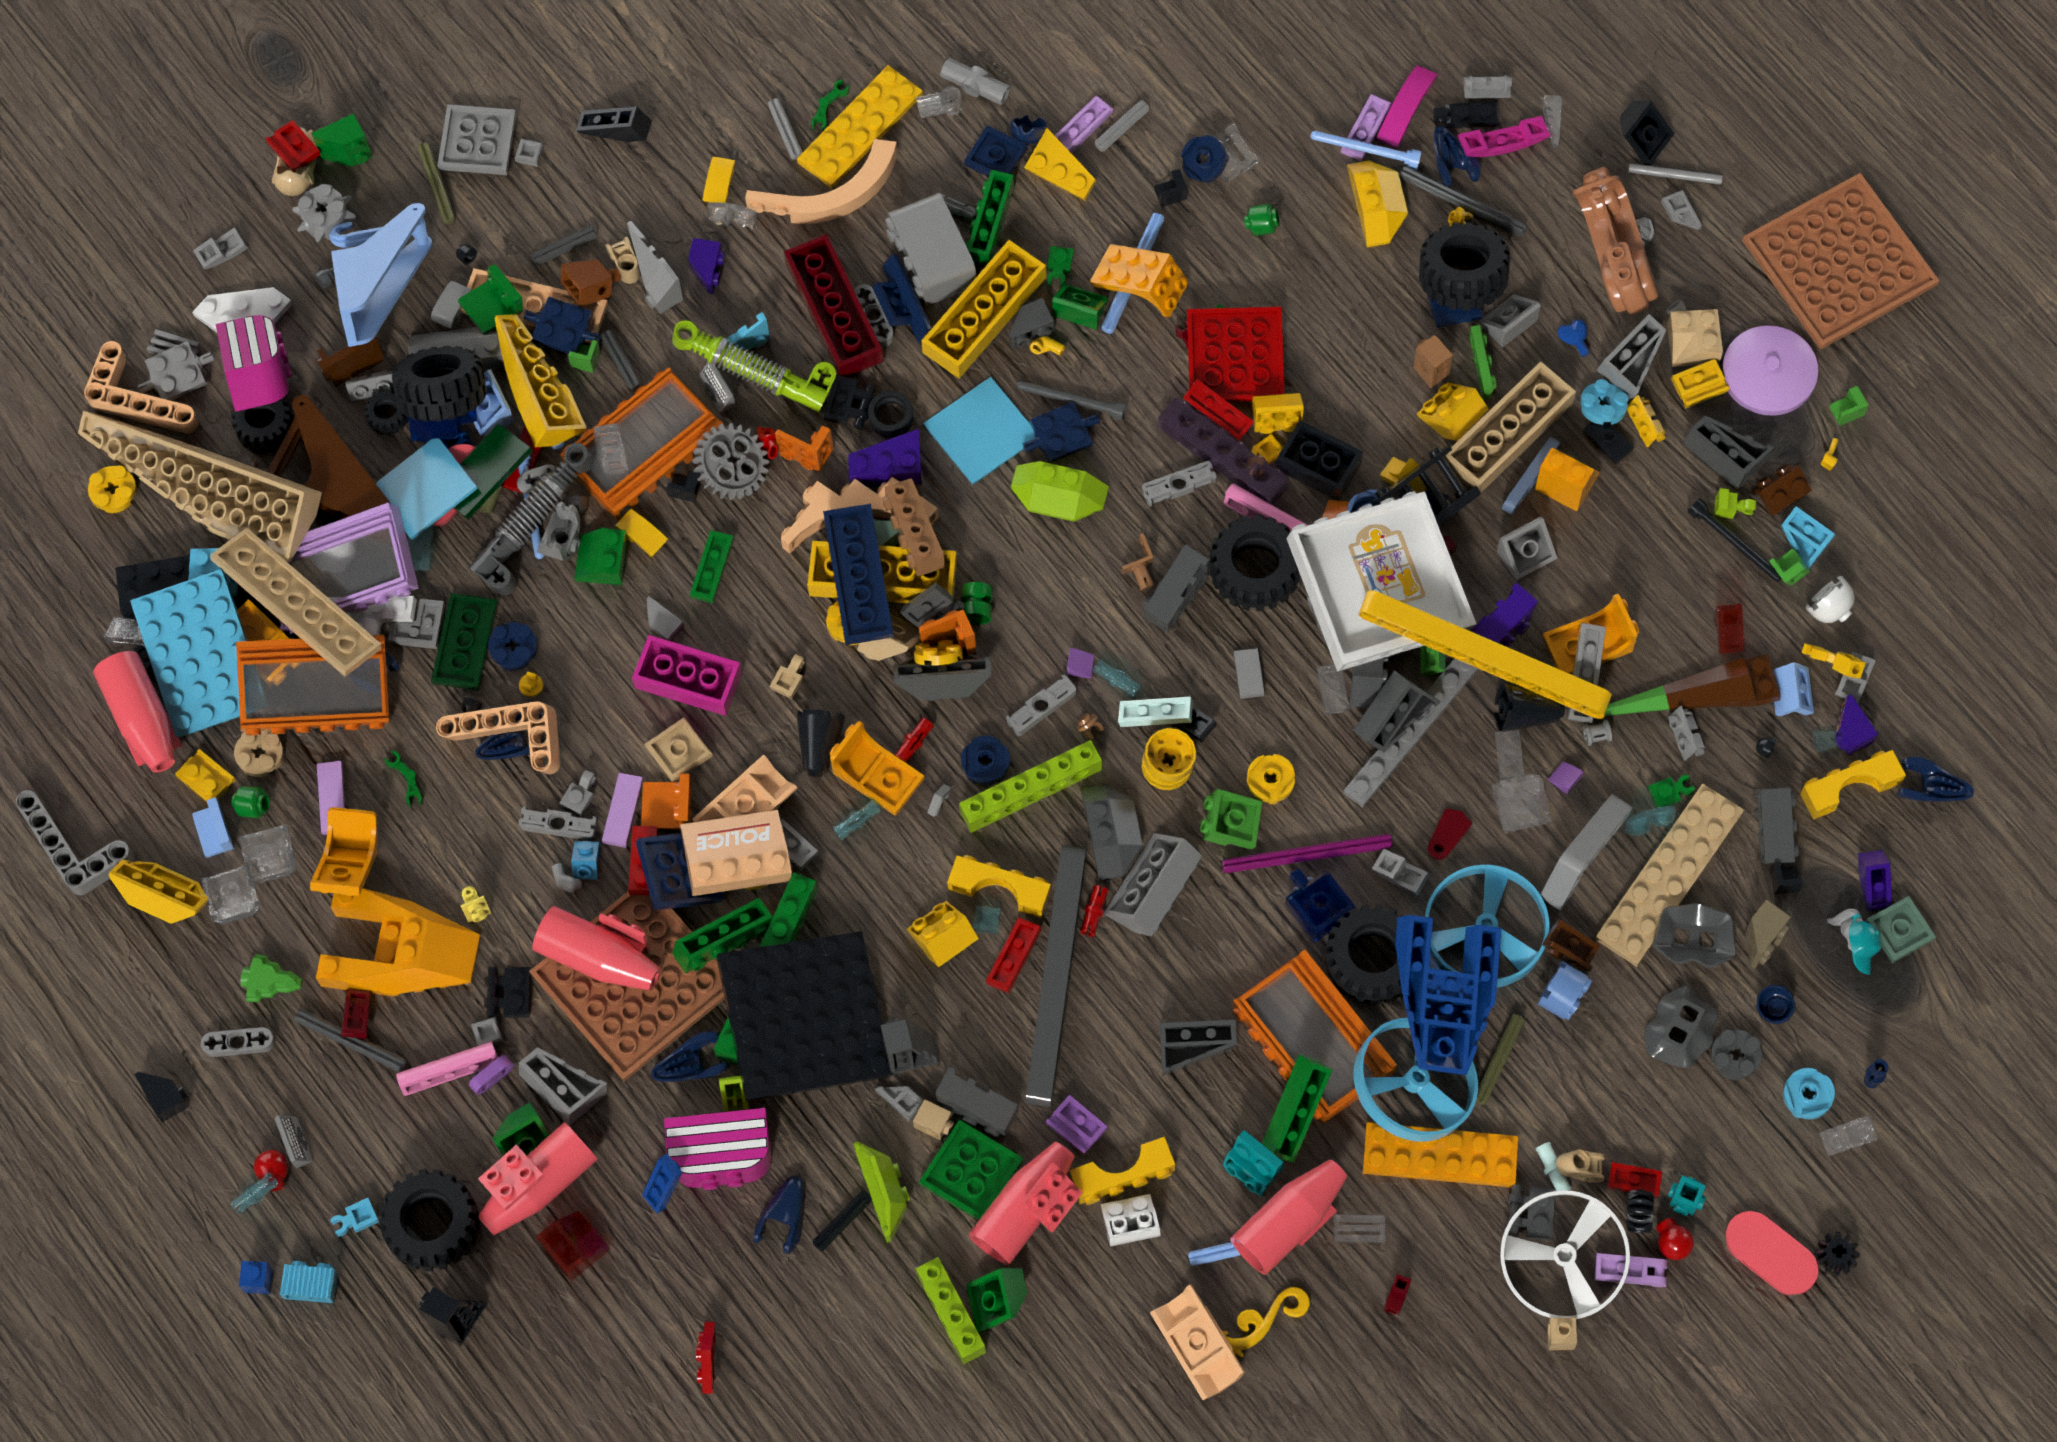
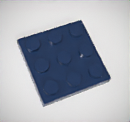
M682 833L644 837L636 841L654 910L713 904L724 900L722 892L692 896Z

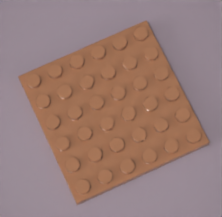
M1861 173L1742 238L1744 245L1820 350L1936 287L1940 282Z
M626 892L600 914L606 916L609 914L615 915L622 920L623 924L628 926L634 924L644 930L650 950L649 952L643 951L642 953L661 968L659 979L651 991L600 982L547 957L529 971L531 976L623 1082L725 1000L717 960L713 959L707 962L699 971L692 970L685 974L672 955L675 941L692 933L672 908L654 910L650 895H629V892ZM600 914L591 923L600 926Z

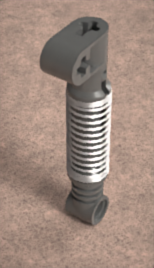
M574 443L567 447L562 459L564 462L560 461L558 463L560 467L556 466L555 472L552 470L541 477L544 485L538 482L541 487L534 486L536 490H531V495L527 494L529 498H524V503L520 502L521 507L516 506L517 512L513 510L515 514H509L511 519L506 518L507 523L502 522L504 527L499 526L497 528L495 537L468 567L500 595L511 594L517 586L515 576L503 563L513 552L519 551L523 547V540L528 541L527 536L531 537L530 532L535 533L534 528L538 529L537 524L542 525L541 520L545 521L544 516L548 517V512H553L551 508H556L555 503H559L558 499L563 500L567 496L570 487L569 483H574L573 478L577 479V474L581 475L593 466V456L584 445ZM584 454L580 461L575 462V458L578 455ZM496 572L505 580L503 583L493 576Z

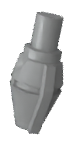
M1642 217L1637 219L1636 222L1645 248L1647 243L1652 241L1654 229L1651 219Z

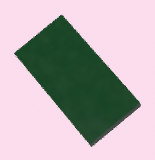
M498 423L460 464L478 489L453 509L469 520L533 452L532 449Z
M450 593L431 678L432 684L480 690L488 653V643L492 635L499 603L498 599Z

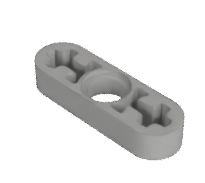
M866 284L859 285L854 292L866 316L871 311L880 313L879 319H868L881 347H887L894 340L893 329L882 310L873 288ZM862 293H865L866 296L868 295L870 304L867 306L864 298L861 297ZM879 326H881L883 333L887 334V338L883 339L882 336H879Z
M260 1027L209 1032L202 1037L200 1044L206 1055L220 1057L268 1052L273 1048L275 1038L269 1029ZM251 1035L253 1040H259L261 1035H265L269 1040H265L264 1045H261L259 1041H251L252 1047H250L248 1036ZM237 1036L243 1037L245 1041L242 1047L233 1048L231 1046L233 1038ZM215 1039L217 1043H226L227 1049H225L223 1044L215 1045L213 1050L207 1045L211 1044L212 1040Z

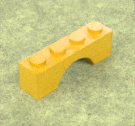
M1893 750L1886 753L1879 751L1873 754L1869 760L1864 762L1857 760L1851 763L1847 769L1842 771L1835 769L1826 775L1827 777L1819 780L1818 778L1808 780L1804 784L1805 786L1800 795L1814 820L1836 811L1839 804V792L1845 786L1853 783H1864L1872 786L1880 793L1902 784L1906 774Z
M968 855L963 857L956 856L947 882L948 890L970 897L983 887L990 885L1002 886L1015 896L1019 912L1039 918L1043 917L1051 894V884L1044 878H1030L1024 876V873L1018 870L1011 869L1007 871L1001 869L995 863L987 862V864L977 862L976 858Z
M1165 1137L1142 1144L1138 1161L1125 1172L1109 1173L1100 1169L1094 1162L1069 1170V1177L1083 1192L1078 1199L1079 1204L1086 1202V1205H1090L1100 1201L1102 1196L1108 1194L1116 1196L1123 1193L1125 1188L1131 1186L1139 1188L1146 1185L1150 1179L1157 1177L1158 1180L1171 1176L1172 1172L1175 1171V1162Z

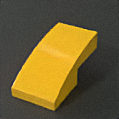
M712 157L702 201L727 205L730 183L732 184L736 160Z
M632 509L614 526L618 530H625L627 539L631 542L634 541L650 557L668 540L656 527Z

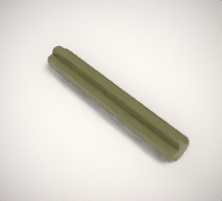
M427 142L420 144L418 149L443 223L446 225L454 223L456 219L431 146Z
M1518 1014L1512 1015L1478 1087L1476 1102L1481 1105H1486L1524 1024L1525 1019Z

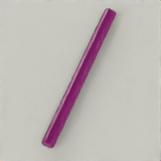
M1390 834L1226 858L1222 860V868L1224 873L1389 849L1392 847V838Z

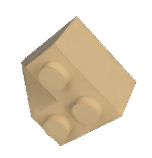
M1718 309L1670 312L1667 329L1672 367L1695 366L1716 359L1719 364L1723 348Z

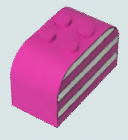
M255 315L216 324L224 372L235 412L271 404L282 399L289 391L287 378L292 377L281 331L276 332L273 320L266 316Z
M765 1108L664 1118L666 1153L679 1164L683 1172L679 1182L685 1186L692 1188L703 1187V1190H714L719 1185L741 1187L743 1183L760 1179L770 1168L772 1151L769 1120Z

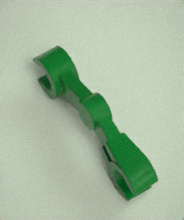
M842 79L835 82L834 89L829 94L819 99L818 111L811 121L813 131L817 123L823 124L822 132L827 128L826 112L829 105L838 97H845L849 94V85L844 90L838 89L843 85Z
M391 751L397 760L393 763L389 762L385 757L384 760L389 768L397 769L406 778V802L408 806L412 808L410 800L413 797H418V802L422 806L423 798L416 785L415 772L402 762L398 752Z

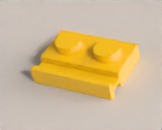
M1716 359L1671 377L1680 399L1684 402L1685 409L1724 394L1730 389L1725 382V377Z
M200 749L175 773L180 781L206 802L215 797L218 800L228 790V787L236 781L231 774Z

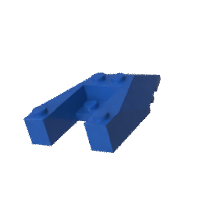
M1415 915L1397 917L1395 943L1401 989L1418 1068L1467 1075L1478 1048L1476 1045L1480 1035L1487 1026L1488 1022L1486 1020L1490 1010L1496 1003L1501 928L1484 925L1466 927L1462 973L1429 968L1433 918Z

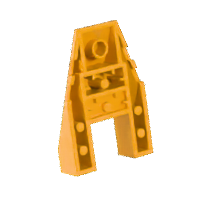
M365 888L362 889L360 896L333 894L331 909L336 917L380 922L382 924L374 961L320 955L316 979L321 987L371 991L372 994L399 996V994L414 991L416 993L430 988H445L472 982L480 934L412 901Z

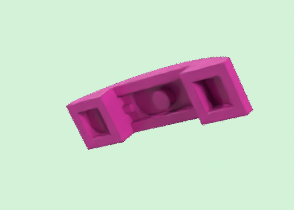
M1416 65L1396 96L1376 140L1396 149L1399 147L1407 132L1410 121L1425 94H1428L1438 74Z
M1542 116L1521 120L1519 125L1486 133H1481L1479 129L1458 135L1466 156L1470 157L1502 155L1529 147L1550 137Z

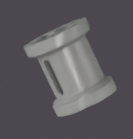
M1603 720V723L1592 726L1583 725V735L1587 746L1603 740H1607V742L1612 741L1608 720Z

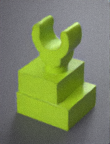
M1720 488L1715 497L1714 517L1733 519L1736 510L1747 515H1753V510H1756V500L1746 499L1737 501L1738 493L1729 492V489Z

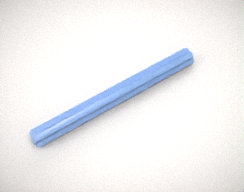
M1152 214L1137 247L1138 249L1151 251L1164 222L1162 214ZM1117 291L1102 324L1103 332L1108 334L1114 332L1131 295L1130 293Z

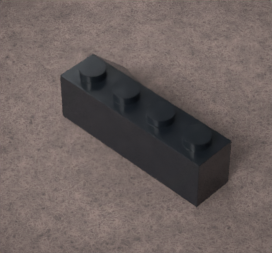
M433 1287L430 1292L427 1291L421 1298L419 1310L434 1332L461 1347L488 1303L485 1301L461 1300L450 1297Z

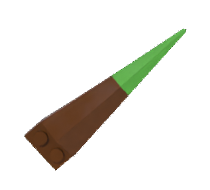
M1768 654L1745 660L1741 658L1608 704L1604 716L1673 710L1682 706V709L1759 706L1780 701V694Z

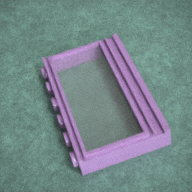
M391 503L377 506L308 531L291 562H287L346 614L353 611H365L368 609V606L373 604L381 605L388 603L389 599L395 596H408L412 590L419 588L400 509ZM280 621V630L289 632L291 635H296L290 628H288L282 621Z

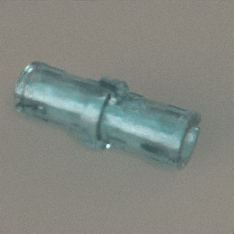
M1102 659L1098 661L1099 666L1096 665L1093 672L1109 681L1110 686L1120 688L1132 698L1137 695L1136 691L1139 693L1142 687L1141 684L1124 675L1125 672L1121 669L1116 670Z
M871 799L856 812L851 811L849 817L832 829L838 838L843 840V838L857 828H863L864 823L877 813H880L881 810L874 800Z
M268 1173L257 1183L247 1186L245 1192L231 1201L232 1209L234 1210L239 1206L240 1208L235 1212L241 1214L252 1204H258L262 1201L264 1195L278 1186L276 1178L269 1182L273 1175Z

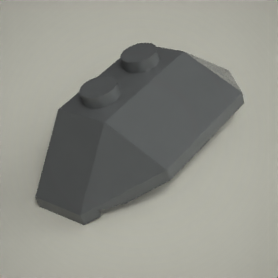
M963 653L962 660L958 658V662L945 665H932L931 661L924 660L925 665L915 663L914 658L906 660L901 664L893 665L894 683L920 701L969 697L991 676L990 657H980Z
M1105 784L1081 788L1080 791L1099 881L1123 877L1143 847L1134 801L1132 798Z

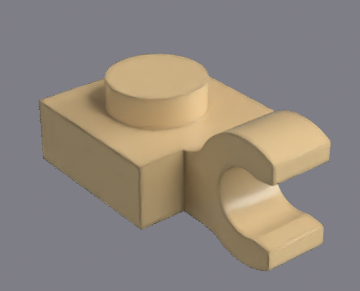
M795 654L788 668L780 666L770 684V689L792 699L803 680V676L798 673L801 672L805 665L804 658Z

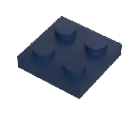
M987 125L964 160V165L988 178L991 170L1012 174L1026 153L1027 145Z

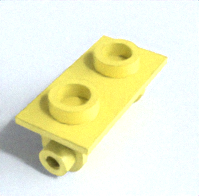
M471 886L465 887L462 890L465 904L461 905V908L468 923L484 920L491 913L484 896L479 897L475 888Z

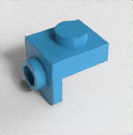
M575 841L571 859L574 879H597L599 842Z

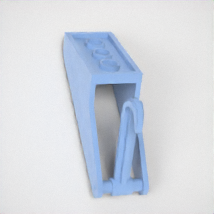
M414 203L409 205L384 227L343 235L339 233L352 229V222L342 223L331 229L329 237L332 244L342 248L352 247L331 251L339 308L348 347L362 345L373 340L431 249L433 243L427 234L424 219L426 210L423 204ZM413 235L415 239L403 249L410 236Z

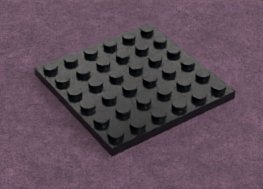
M862 931L717 954L716 958L746 1101L893 1076L884 1046L881 1030L882 1021Z

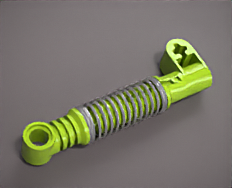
M685 320L676 324L672 343L679 350L691 351L694 349L693 353L696 354L698 351L699 356L704 354V358L707 359L709 364L715 366L719 363L718 368H720L723 362V371L725 368L728 369V373L731 370L733 371L732 375L737 373V378L741 375L742 380L744 378H747V382L752 380L751 384L756 382L757 387L760 384L762 385L761 389L766 387V391L770 389L773 395H783L814 411L820 412L836 377V370L830 363L820 362L816 364L807 381L792 374L791 370L785 366L782 367L780 365L777 367V363L773 365V361L768 362V358L763 360V356L758 358V353L754 356L753 351L748 353V349L744 351V347L739 348V344L734 346V342L729 345V339L727 340L725 337L710 338L711 335L705 336L706 332L704 331L701 334L700 329L696 328L695 324L691 321ZM687 332L690 338L683 339L679 333ZM825 374L826 377L822 386H817L820 376Z

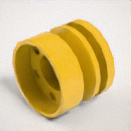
M1166 728L1154 733L1145 746L1141 765L1143 775L1150 785L1162 790H1173L1185 784L1192 773L1196 759L1194 742L1186 733L1179 729Z

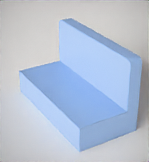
M1793 662L1772 670L1780 694V701L1774 702L1775 714L1783 716L1795 711L1807 716L1814 713L1809 668Z
M216 797L207 800L209 808L192 814L206 858L234 849L221 805Z

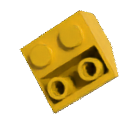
M1447 382L1439 388L1438 392L1430 400L1423 404V408L1417 413V416L1443 438L1459 441L1489 408L1476 388Z
M1300 393L1253 397L1254 432L1270 434L1281 430L1293 432L1299 420L1303 421L1304 407Z
M947 901L937 904L931 912L924 917L916 919L907 928L908 933L925 955L938 967L979 939L966 916Z

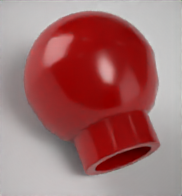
M266 1150L260 1153L255 1159L253 1168L256 1177L260 1182L264 1183L265 1192L284 1189V1178L287 1176L289 1169L287 1158L277 1150Z
M1668 1218L1656 1226V1230L1660 1235L1658 1245L1665 1257L1671 1260H1682L1690 1255L1694 1247V1239L1687 1228L1677 1225L1674 1218Z

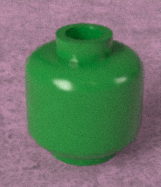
M1270 204L1250 207L1248 215L1244 216L1245 227L1247 230L1250 229L1254 236L1274 233L1276 227L1280 226L1277 208L1273 209Z
M242 786L233 795L232 806L238 816L257 819L269 810L270 797L263 788Z

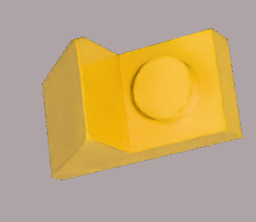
M1392 457L1380 474L1381 480L1393 485L1419 466V464L1412 458H1409L1405 463ZM1419 476L1409 482L1417 494L1421 492L1426 493L1428 490Z

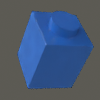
M242 1261L239 1287L244 1293L270 1294L273 1269L268 1262Z

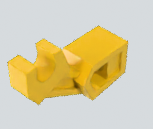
M1804 643L1802 653L1810 655L1813 659L1833 663L1832 669L1848 677L1861 679L1866 662L1843 652H1837L1836 654L1822 647Z

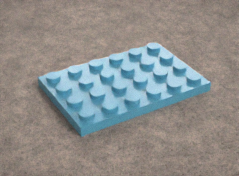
M219 569L130 600L175 736L181 738L240 717L236 642L247 641L225 572ZM244 665L247 715L270 706L256 665Z

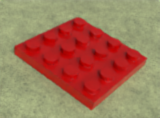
M1282 307L1187 309L1189 388L1198 379L1227 402L1252 401L1255 396L1284 394Z

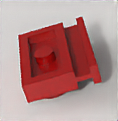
M293 120L275 131L274 135L270 138H265L267 144L294 173L296 169L304 167L321 155L319 149Z

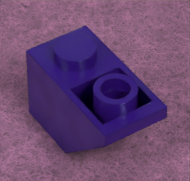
M693 238L688 258L690 269L708 294H713L715 286H719L720 272L718 270L720 265H724L725 252L722 251L721 242Z

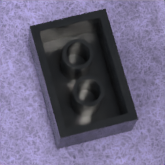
M1299 420L1277 457L1276 470L1340 501L1362 463L1363 451Z

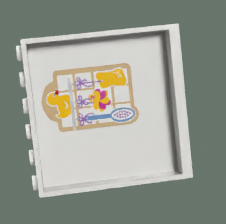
M1416 491L1409 492L1403 495L1401 499L1394 500V498H1389L1377 506L1368 504L1362 506L1356 512L1344 511L1336 515V518L1329 520L1327 517L1320 518L1309 526L1300 524L1293 527L1286 538L1337 672L1424 646L1366 621L1358 615L1366 592L1369 590L1385 594L1468 631L1476 625L1425 492L1418 494Z

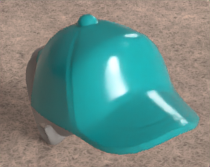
M1847 909L1833 918H1828L1827 922L1829 924L1841 926V933L1848 941V948L1852 951L1853 962L1856 968L1861 973L1870 975L1871 958L1882 948L1879 931L1872 924L1863 921L1862 916L1856 909Z

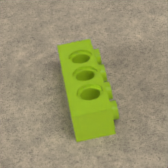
M939 1257L915 1268L917 1277L963 1365L985 1354V1345Z

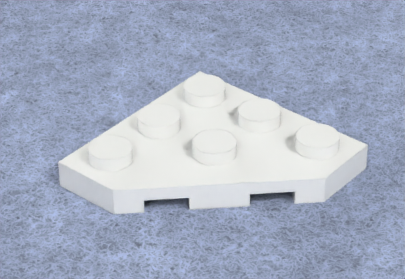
M274 287L208 295L192 313L194 317L217 333V323L248 316H266L272 319L275 324L291 307L292 301Z

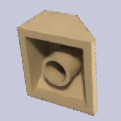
M890 614L894 637L859 643L857 650L863 653L865 657L877 661L906 652L920 641L919 628Z

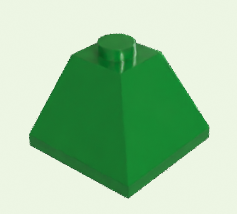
M529 1102L509 1114L492 1139L502 1156L515 1145L527 1156L549 1134Z
M999 1268L966 1284L977 1332H985L1015 1318L1027 1295L1022 1268Z

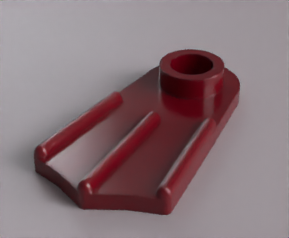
M1447 808L1444 810L1427 847L1430 857L1435 860L1445 859L1472 826V822L1465 816L1463 811ZM1440 847L1443 852L1437 853L1434 848Z

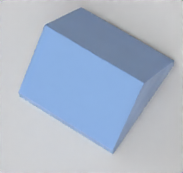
M487 370L484 373L487 394L483 403L477 406L474 411H469L480 436L489 434L498 423L503 427L514 423L510 407L491 370Z

